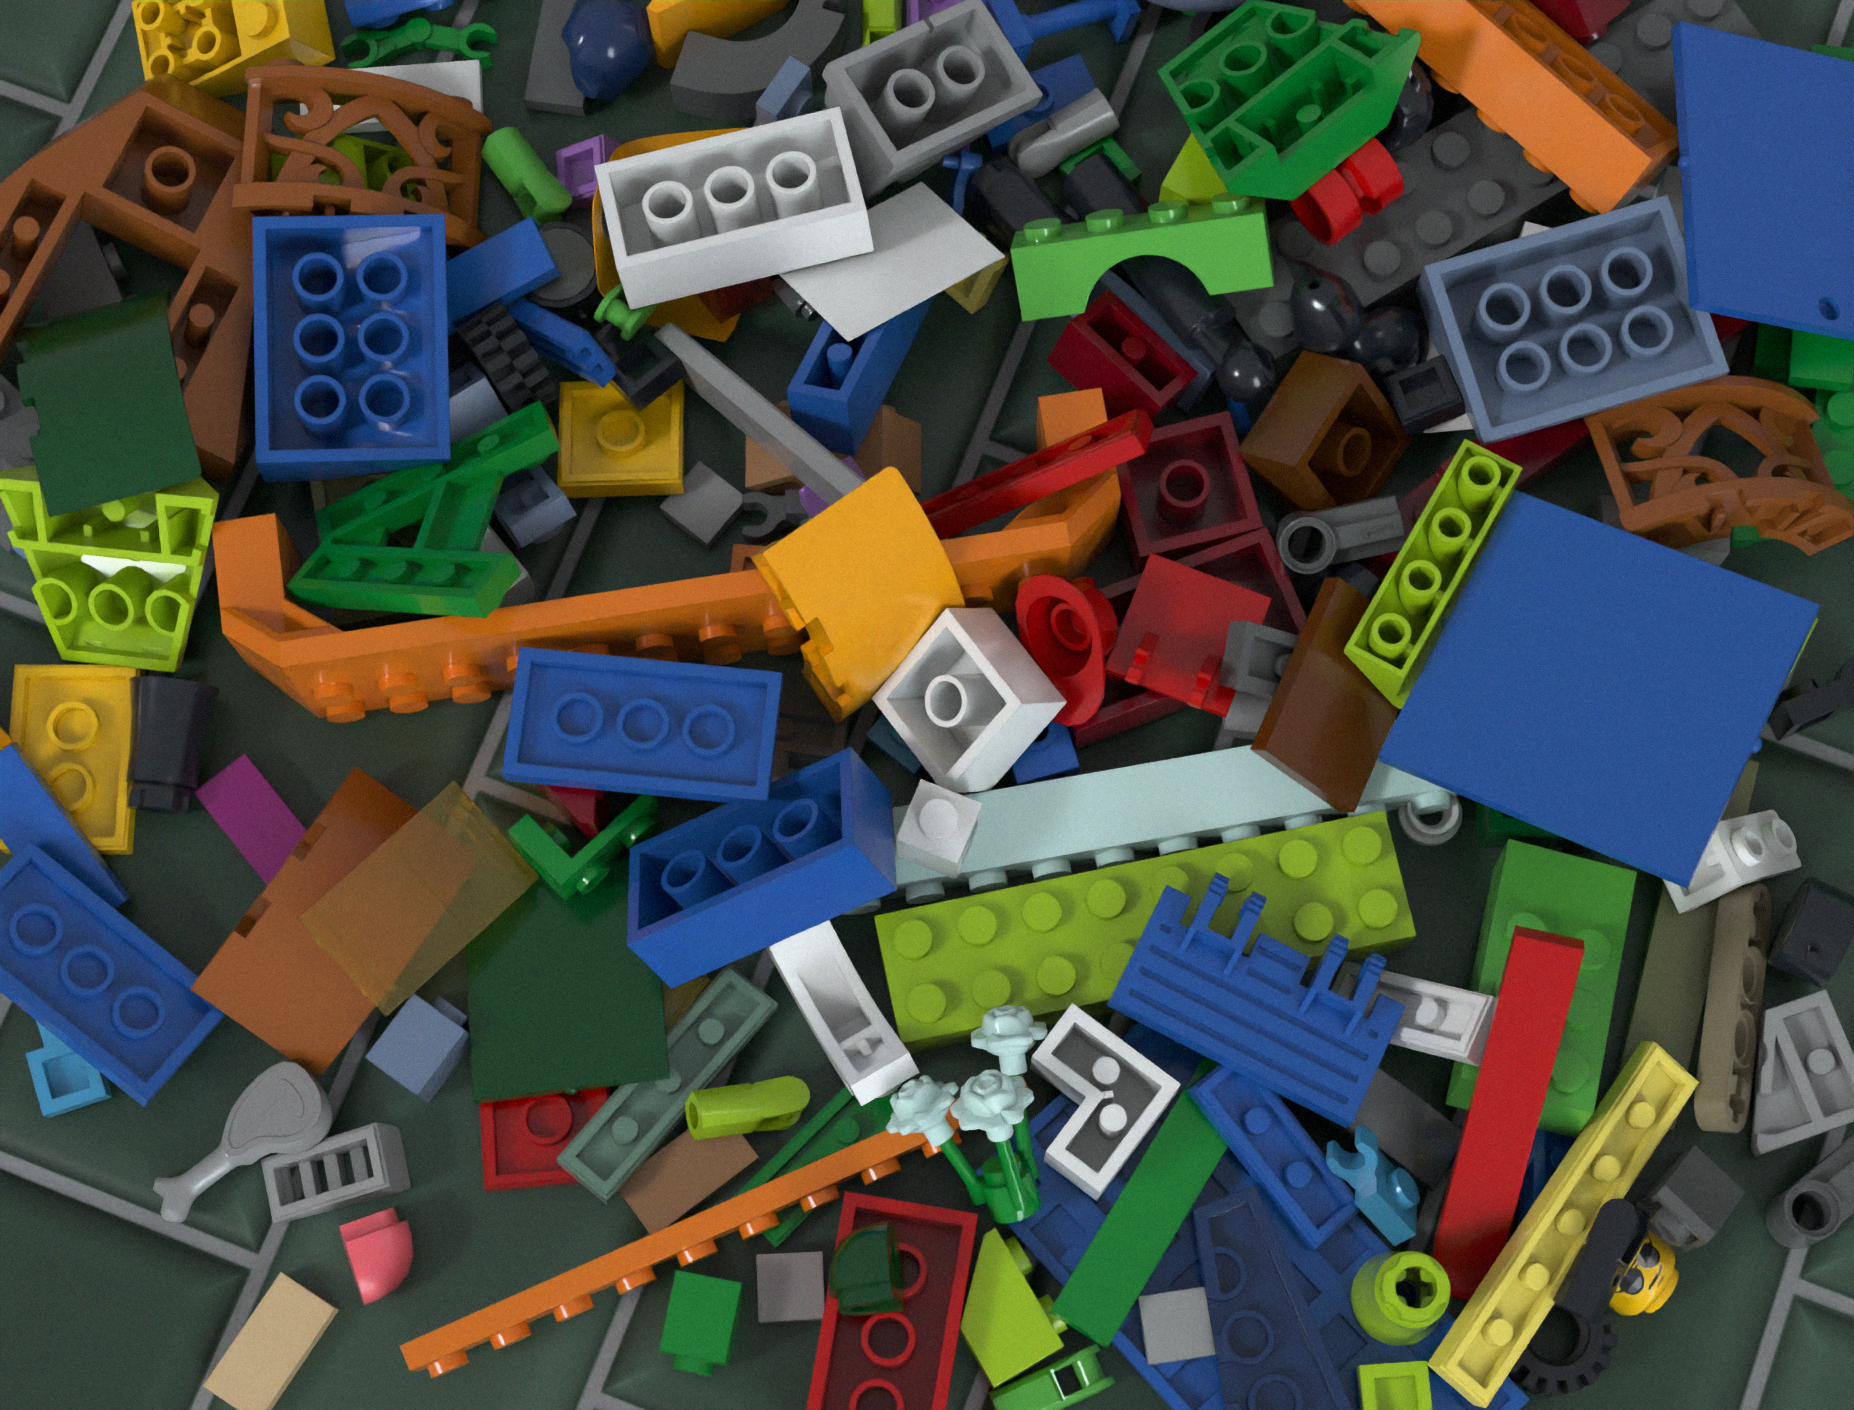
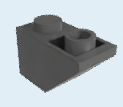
M1694 1145L1681 1152L1632 1205L1646 1216L1649 1223V1231L1668 1243L1678 1256L1707 1244L1717 1234L1745 1194V1191Z

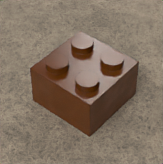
M1303 350L1237 451L1285 513L1290 514L1294 511L1308 510L1311 512L1375 498L1413 437H1407L1399 417L1361 364Z

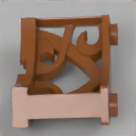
M276 58L269 61L268 66L247 67L245 69L248 97L240 184L233 185L232 208L253 223L252 217L445 214L446 249L451 259L487 240L488 236L477 229L482 159L480 153L483 136L492 134L493 122L475 110L470 100L460 96H449L434 89L390 76L343 68L305 66L302 62L290 58ZM303 103L307 106L308 113L305 115H295L287 111L282 118L283 125L289 131L304 136L302 140L271 134L273 104ZM333 105H339L341 107L334 111ZM372 118H376L394 135L414 165L395 171L384 182L378 192L365 189L358 168L346 155L326 146L347 129ZM438 140H449L448 147H443ZM269 153L288 156L274 182H267ZM448 156L447 171L438 169L436 164L442 162ZM312 162H315V163H319V164H321V165H318V164L310 165V164H311ZM330 168L340 177V186L321 184L319 176L323 175ZM405 184L422 185L416 186L410 192L416 201L403 198L400 187Z
M1724 375L1583 417L1620 511L1618 513L1626 532L1676 550L1700 542L1729 538L1732 531L1731 527L1756 526L1760 537L1778 539L1795 545L1807 556L1854 535V503L1851 499L1837 491L1809 425L1819 419L1816 407L1799 392L1785 385L1754 377ZM1715 425L1726 427L1736 432L1758 448L1767 458L1761 462L1751 478H1739L1723 463L1703 456H1688L1696 441ZM1647 433L1653 436L1651 438H1637L1629 450L1635 457L1650 460L1622 463L1616 444ZM1699 478L1707 481L1708 484L1696 486L1695 482ZM1652 481L1648 501L1638 505L1631 484Z

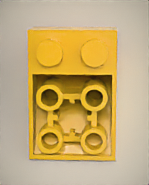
M135 0L131 2L145 81L163 70L216 98L248 92V84L245 82V69L247 67L268 66L269 61L276 58L295 59L302 62L305 66H323L336 59L324 0Z

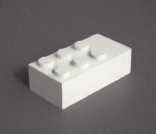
M840 106L594 165L616 268L630 310L874 251L867 210Z

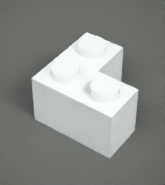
M1073 1003L1038 1047L1031 1059L1030 1069L1080 1105L1046 1150L1044 1162L1094 1200L1098 1201L1175 1097L1181 1085Z

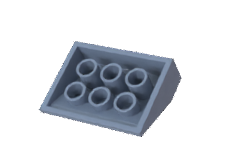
M1668 195L1425 265L1416 287L1438 355L1442 354L1463 400L1465 412L1481 446L1724 376L1730 371L1710 313L1689 309L1685 242Z

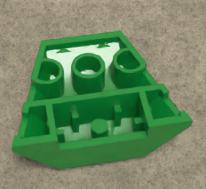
M1247 0L1157 72L1162 84L1229 194L1294 201L1388 126L1422 40L1417 30L1401 27L1396 36L1371 31L1366 20L1352 18L1345 25L1318 20L1315 10L1264 0Z

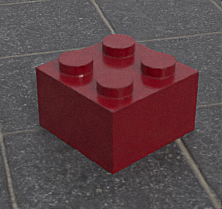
M1229 410L1153 429L1145 454L1116 466L1121 492L1118 518L1135 575L1143 573L1150 553L1175 561L1264 528L1244 459L1237 451L1240 445Z

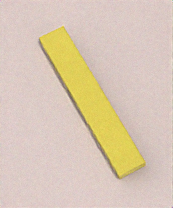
M1655 1041L1640 1042L1427 1363L1431 1369L1471 1404L1487 1408L1555 1304L1553 1298L1580 1248L1586 1244V1238L1600 1208L1611 1199H1623L1699 1084L1691 1074Z

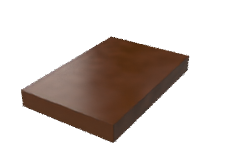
M1336 577L1325 578L1250 750L1337 811L1354 813L1399 708L1393 706L1344 653L1348 641L1370 605L1371 600L1342 578Z

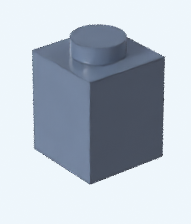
M413 993L366 1055V1058L428 1104L470 1048L469 1033L462 1028L468 1017L438 995L428 1004Z

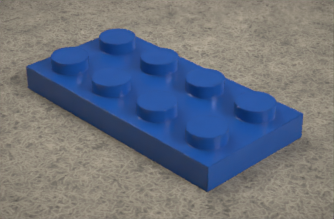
M520 647L502 776L505 781L769 807L784 680L783 673Z
M29 840L0 870V992L140 1105L145 1107L222 1021L226 1014L190 990L198 978L194 972Z

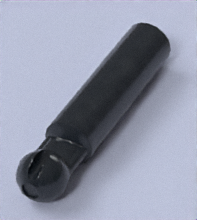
M1106 154L1092 156L1076 166L1069 173L1061 188L1062 196L1083 222L1086 221L1085 217L1088 214L1100 210L1120 209L1123 211V215L1126 216L1147 213L1150 206L1111 157ZM1140 255L1117 263L1182 344L1189 350L1201 349L1217 368L1216 379L1222 393L1238 403H1256L1271 394L1278 377V366L1273 353L1260 343L1249 342L1235 326L1233 320L1236 315V309L1224 294L1210 295L1193 271L1180 262L1167 257Z

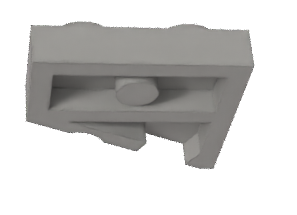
M1826 989L1765 1010L1760 1014L1751 1150L1754 1158L1854 1122V1054Z

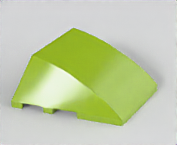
M35 465L0 471V498L13 526L11 530L7 531L13 548H22L37 581L31 588L62 660L174 673L181 668L220 495L201 476L193 481L49 518Z

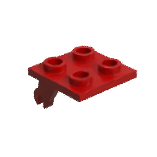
M1150 553L1106 663L1105 672L1124 679L1128 683L1136 686L1140 685L1185 702L1187 705L1199 710L1203 709L1226 718L1237 691L1219 685L1229 622L1250 621L1262 625L1272 598Z

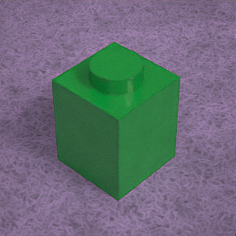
M676 1270L659 1351L663 1354L674 1356L672 1369L712 1376L714 1364L730 1367L746 1290L741 1282Z

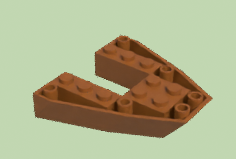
M162 70L51 140L0 184V364L80 219L188 272L169 308L173 349L183 397L202 467V474L227 486L254 434L253 223L232 208L233 185L240 184L246 113ZM271 126V134H274L273 126ZM269 153L267 182H273L270 155L273 153Z

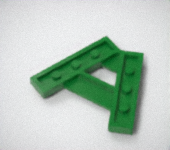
M541 400L452 443L451 462L400 469L316 511L315 515L321 544L285 586L295 603L299 606L487 618L502 603L503 596L521 574L510 553L480 551L504 477L518 470L535 468L542 464L550 454L561 449L552 420ZM422 524L413 548L386 547L391 533L405 526Z

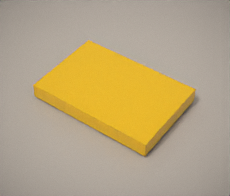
M15 664L9 736L15 743H18L100 855H133L136 810L126 807L130 783L126 782L131 732L129 679L145 676L146 670L114 665ZM0 838V850L5 854H12Z

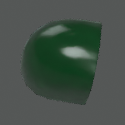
M892 1221L871 1223L854 1229L840 1241L831 1258L829 1272V1295L838 1300L839 1313L861 1316L903 1311L902 1296L904 1295L900 1250Z

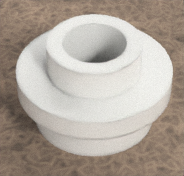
M1449 795L1451 806L1441 811V821L1436 825L1424 824L1418 815L1413 814L1411 803L1408 802L1406 806H1401L1397 810L1400 828L1410 840L1423 846H1437L1449 841L1456 834L1462 822V807L1458 798L1454 795Z

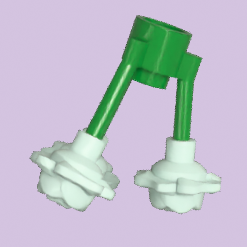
M1006 1005L993 1007L983 1015L982 1027L971 1032L972 1047L985 1049L991 1054L999 1056L1001 1072L996 1069L985 1070L978 1076L970 1077L961 1087L960 1098L954 1103L955 1098L953 1095L959 1089L955 1082L944 1084L943 1081L934 1082L928 1075H922L919 1079H911L902 1085L898 1093L892 1095L890 1103L894 1112L891 1114V1119L886 1126L890 1134L900 1132L902 1136L923 1132L933 1147L940 1146L966 1184L972 1204L980 1205L986 1203L991 1218L994 1222L1000 1224H1009L1026 1219L1037 1212L1042 1204L1035 1182L1040 1174L1033 1157L1027 1106L1034 1100V1094L1032 1090L1025 1088L1026 1085L1022 1073L1027 1072L1025 1052L1035 1045V1040L1046 1038L1048 1030L1045 1022H1034L1030 1011L1024 1006ZM949 1107L952 1117L958 1119L962 1130H984L988 1139L996 1144L999 1155L988 1159L982 1165V1176L976 1174L952 1139L954 1130L945 1118ZM1014 1130L1018 1154L1013 1152L1010 1141Z

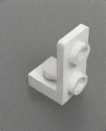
M1774 810L1723 820L1719 822L1688 889L1665 879L1663 881L1678 913L1689 912L1744 884L1783 875L1800 868L1801 862L1796 853V839L1789 826L1779 819Z

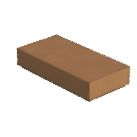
M687 1129L647 1159L619 1192L647 1231L653 1234L682 1220L760 1161V1158L742 1134L694 1140L690 1130Z

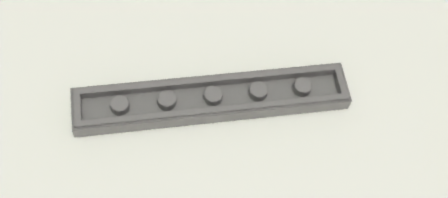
M667 323L654 334L659 341L679 358L687 372V375L683 377L684 383L826 503L832 505L865 482L863 478L675 323Z

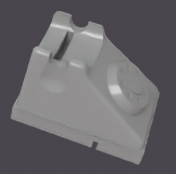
M964 0L929 16L926 22L923 19L827 63L822 73V77L827 83L822 110L840 106L862 194L867 200L882 194L895 181L903 184L917 177L923 171L941 161L944 155L949 156L1007 120L1036 107L1043 96L982 0Z

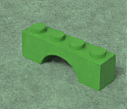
M1224 192L1211 198L1212 203L1186 207L1184 200H1167L1152 204L1148 207L1147 213L1124 216L1123 211L1120 209H1105L1088 214L1085 217V222L1061 225V221L1058 218H1043L1026 223L1023 226V231L1015 232L1010 248L1022 321L1085 313L1090 293L1103 273L1122 260L1140 255H1158L1180 262L1196 274L1210 295L1273 287L1274 262L1265 198Z

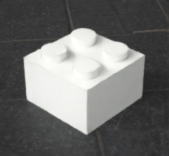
M946 608L872 697V700L937 785L955 793L990 791L1067 703L993 608Z

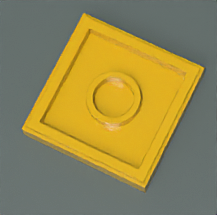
M684 378L679 380L641 412H638L609 383L602 388L591 381L560 382L558 440L561 449L558 450L557 486L567 498L684 494Z

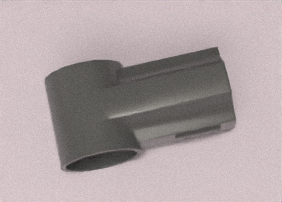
M1394 494L1311 512L1304 510L1287 514L1276 527L1274 544L1280 558L1291 570L1301 574H1314L1330 565L1400 551L1405 544V535L1396 497ZM1302 526L1315 527L1321 533L1319 549L1307 558L1293 556L1288 550L1290 535Z
M1854 1134L1788 1189L1775 1195L1768 1203L1765 1212L1766 1227L1772 1238L1782 1246L1791 1249L1806 1248L1834 1234L1841 1223L1854 1213ZM1794 1199L1805 1201L1815 1213L1816 1222L1812 1231L1802 1228L1795 1221L1792 1214Z

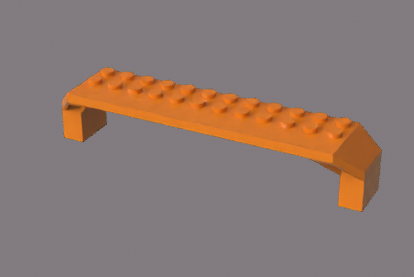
M1102 388L1038 397L1035 435L1037 451L1106 422L1107 416ZM1116 466L1031 502L1002 531L940 540L959 583L965 607L993 608L997 614L1016 611L1015 601L1019 589L1030 577L1045 573L1063 577L1067 581L1084 577L1115 536L1121 499ZM275 513L213 522L212 526L223 634L252 670L318 718L327 717V721L332 723L358 721L365 717V711L389 707L390 711L394 713L418 712L428 707V701L453 698L454 702L461 704L485 701L491 697V692L514 688L520 647L671 662L704 659L705 663L709 665H724L742 659V653L767 649L768 654L777 656L797 653L801 651L800 646L810 640L805 626L796 631L790 625L783 609L759 569L497 608L487 618L445 616L344 632L308 612L307 606L297 605L286 589V584L302 567L301 552Z

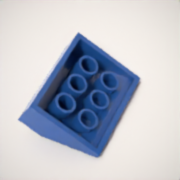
M445 214L252 217L256 465L263 481L333 480L451 462Z

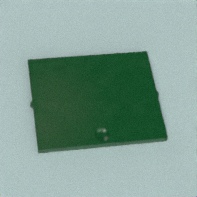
M629 858L608 861L607 864L610 866V871L594 889L586 894H582L577 890L566 901L536 871L465 880L462 884L472 1097L475 1104L557 1093L573 1095L580 1090L670 1079L663 980L627 946Z

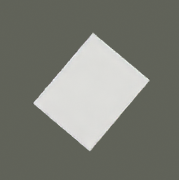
M921 181L867 210L874 251L780 273L779 275L849 342L1004 258L1005 255Z

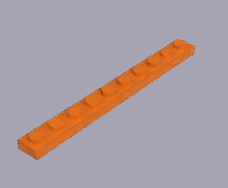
M949 1107L945 1118L954 1130L952 1139L959 1145L962 1143L958 1132L962 1131L958 1119L952 1117ZM885 1130L400 1345L409 1371L419 1372L427 1368L431 1379L439 1377L469 1363L465 1351L489 1340L494 1351L507 1347L532 1335L528 1323L553 1312L557 1323L565 1321L594 1307L590 1295L613 1285L616 1286L619 1295L628 1293L657 1279L652 1269L653 1267L676 1257L681 1268L691 1265L718 1252L714 1242L716 1239L739 1230L743 1240L749 1239L779 1225L780 1223L775 1214L797 1203L801 1204L804 1213L812 1211L841 1197L837 1185L861 1175L865 1186L902 1170L898 1159L922 1148L926 1159L943 1153L940 1146L933 1147L923 1132L902 1136L900 1132L890 1134Z

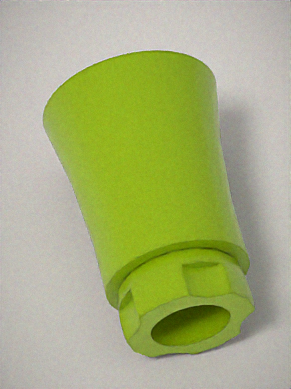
M1388 1251L1380 1253L1365 1262L1353 1280L1351 1288L1352 1310L1362 1329L1374 1339L1394 1346L1414 1344L1427 1337L1438 1325L1450 1300V1282L1447 1273L1439 1262L1427 1254L1417 1251ZM1405 1281L1415 1288L1417 1297L1412 1306H1407L1405 1297L1397 1296L1396 1284Z

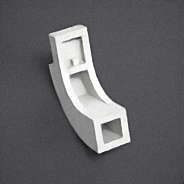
M829 920L766 947L818 1042L850 1094L856 1097L861 1106L875 1098L890 1095L904 1081L920 1073L909 1051L886 1021L866 989Z

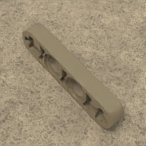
M1762 883L1744 884L1720 896L1718 903L1696 1078L1699 1084L1695 1088L1694 1094L1695 1118L1698 1126L1703 1131L1739 1133L1743 1129L1748 1116L1772 922L1771 896L1768 888Z

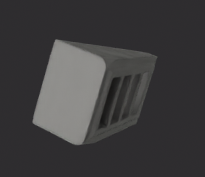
M379 1122L322 1139L320 1143L307 1151L279 1153L261 1159L272 1221L276 1224L382 1198L408 1190L411 1187L400 1130L397 1126ZM350 1153L355 1183L352 1184L348 1182L343 1157L344 1154ZM320 1160L324 1162L329 1191L324 1193L316 1161ZM299 1166L305 1199L296 1201L290 1168Z

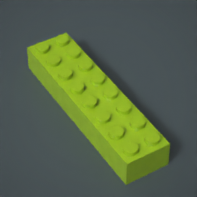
M1385 810L874 916L876 934L898 1037L910 1054L971 1041V1032L982 1027L983 1015L993 1007L1006 1005L1024 1006L1030 1011L1034 1022H1045L1046 1025L1057 1023L1072 1003L1089 1016L1116 1011L1106 1005L1166 885L1192 897L1180 921V924L1188 927L1216 872L1229 878V889L1221 905L1216 908L1207 928L1229 939L1239 919L1238 912L1246 897H1249L1255 891L1267 898L1263 910L1241 955L1247 958L1260 932L1310 957L1311 960L1306 971L1317 968L1329 941L1335 933L1349 939L1348 952L1342 963L1344 961L1350 962L1368 958L1372 951L1379 955L1406 950L1416 937V931Z

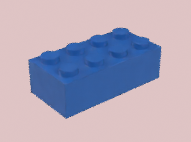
M849 747L772 782L769 807L727 803L631 847L629 856L627 946L672 989L896 891L892 793L857 753Z

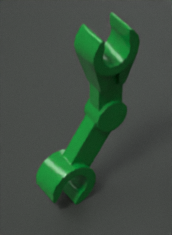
M417 17L409 20L406 26L389 32L369 31L352 33L343 39L340 46L345 57L353 55L360 50L370 52L367 58L349 63L350 69L384 67L401 53L412 49L423 50L426 48L461 54L464 61L479 60L481 68L486 69L493 66L490 53L473 51L470 48L478 41H486L499 45L496 31L485 23H474L460 30L431 24L426 19Z

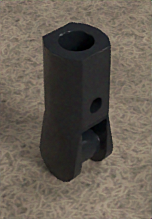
M1611 1199L1604 1203L1589 1231L1586 1244L1580 1248L1553 1301L1581 1318L1598 1325L1627 1271L1626 1267L1630 1265L1647 1238L1649 1223L1646 1216L1624 1199Z

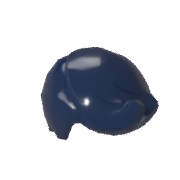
M577 0L561 33V37L569 49L571 74L576 88L592 99L610 101L622 95L629 84L637 79L645 70L654 50L648 13L632 0Z

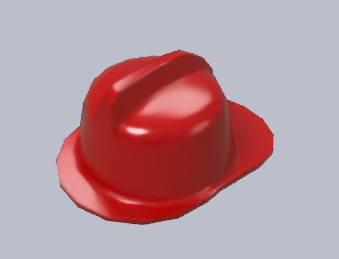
M1048 573L1032 576L1020 587L1015 601L1021 645L1067 701L1051 721L1065 726L1083 724L1097 713L1104 698V658L1112 650L1118 634L1116 614L1108 599L1096 588L1092 578L1079 577L1067 581L1063 577Z

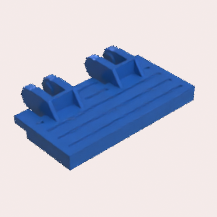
M1217 872L1215 873L1188 927L1180 924V921L1192 897L1166 885L1106 1006L1345 1128L1349 1127L1356 1117L1405 1009V1005L1380 993L1376 997L1368 1017L1362 1016L1387 959L1372 951L1371 955L1363 961L1357 974L1358 979L1349 998L1346 999L1328 989L1337 968L1340 967L1348 952L1349 939L1335 933L1329 941L1306 988L1299 983L1311 958L1260 932L1248 958L1241 955L1267 900L1266 897L1255 891L1249 897H1246L1238 912L1239 919L1228 939L1207 927L1216 908L1221 905L1228 892L1229 878Z

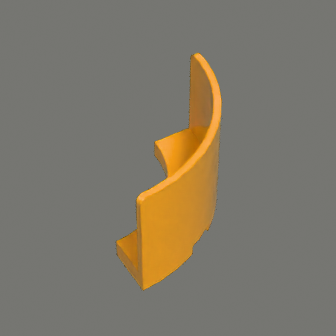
M891 466L882 469L784 538L770 543L751 556V559L778 600L790 625L796 631H799L804 626L806 627L810 640L800 646L804 659V668L801 670V673L836 723L841 722L872 700V697L946 608H966L953 568L932 525L899 470Z

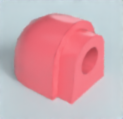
M392 1207L339 1225L338 1229L364 1306L395 1291L409 1274L414 1257L413 1239L408 1220L399 1222L396 1209Z

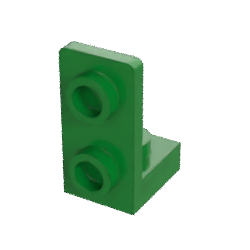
M641 794L573 858L569 854L574 851V847L565 835L549 821L540 827L526 814L508 830L513 848L566 901L577 890L582 894H586L594 889L609 873L610 866L607 864L608 861L615 857L625 846L630 850L631 847L646 841L653 834L658 826V823L655 821L659 815L658 800L654 795Z

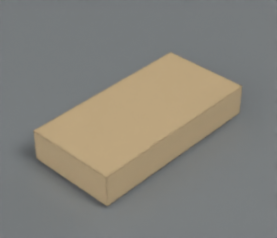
M280 1272L203 1387L237 1410H272L339 1309L285 1273Z

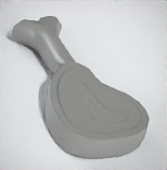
M286 1061L273 1065L260 1074L245 1089L232 1107L225 1124L220 1146L183 1175L171 1178L165 1176L156 1177L153 1190L163 1198L160 1212L162 1218L169 1223L183 1222L187 1218L193 1201L237 1166L251 1165L270 1153H300L320 1143L329 1132L333 1122V1115L328 1095L314 1076L297 1063Z

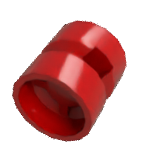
M1373 137L1294 201L1288 200V203L1299 222L1309 234L1320 243L1329 247L1335 245L1361 226L1363 220L1362 213L1368 216L1376 215L1400 198L1404 192V184L1393 158L1378 139Z

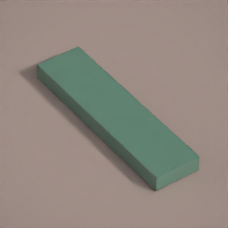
M727 964L667 1032L670 1079L620 1085L556 1158L557 1164L603 1203L608 1205L686 1115L685 1102L691 1091L708 1089L774 1014L778 1003L732 965Z

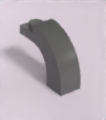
M799 0L793 15L781 28L768 36L751 41H729L688 30L670 81L675 110L717 120L757 118L756 102L789 56L810 67L812 90L814 91L824 81L822 73L827 63L840 58L847 44L845 14H842L846 0Z

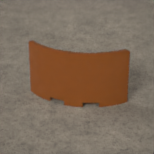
M355 766L283 862L284 864L265 890L260 893L216 951L190 990L312 1075L320 1076L360 1028L420 947L478 861V856L471 848Z

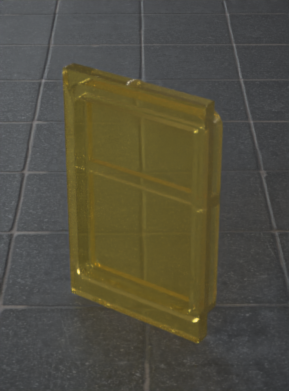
M453 781L297 919L316 939V944L319 947H323L360 988L361 994L367 996L386 1017L517 900L539 876L500 833L499 828L491 823L459 785Z

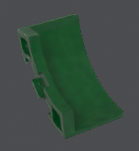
M169 289L19 327L16 345L19 352H22L25 362L17 365L20 396L24 407L34 406L38 415L40 429L37 430L36 436L29 437L49 518L193 481L201 476L202 467L183 397L173 349L169 321V302L171 299Z

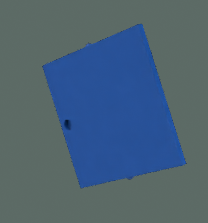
M1679 21L1671 28L1680 157L1678 167L1681 173L1689 309L1854 341V62Z
M1514 490L1451 615L1444 617L1441 622L1442 632L1378 755L1379 762L1688 889L1751 754L1758 752L1762 747V741L1759 737L1816 619L1820 604Z

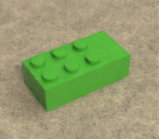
M1508 839L1492 871L1469 991L1497 998L1515 925L1584 940V955L1537 1128L1576 1138L1593 1115L1637 872ZM1454 1061L1446 1105L1468 1110L1478 1071L1477 1066Z

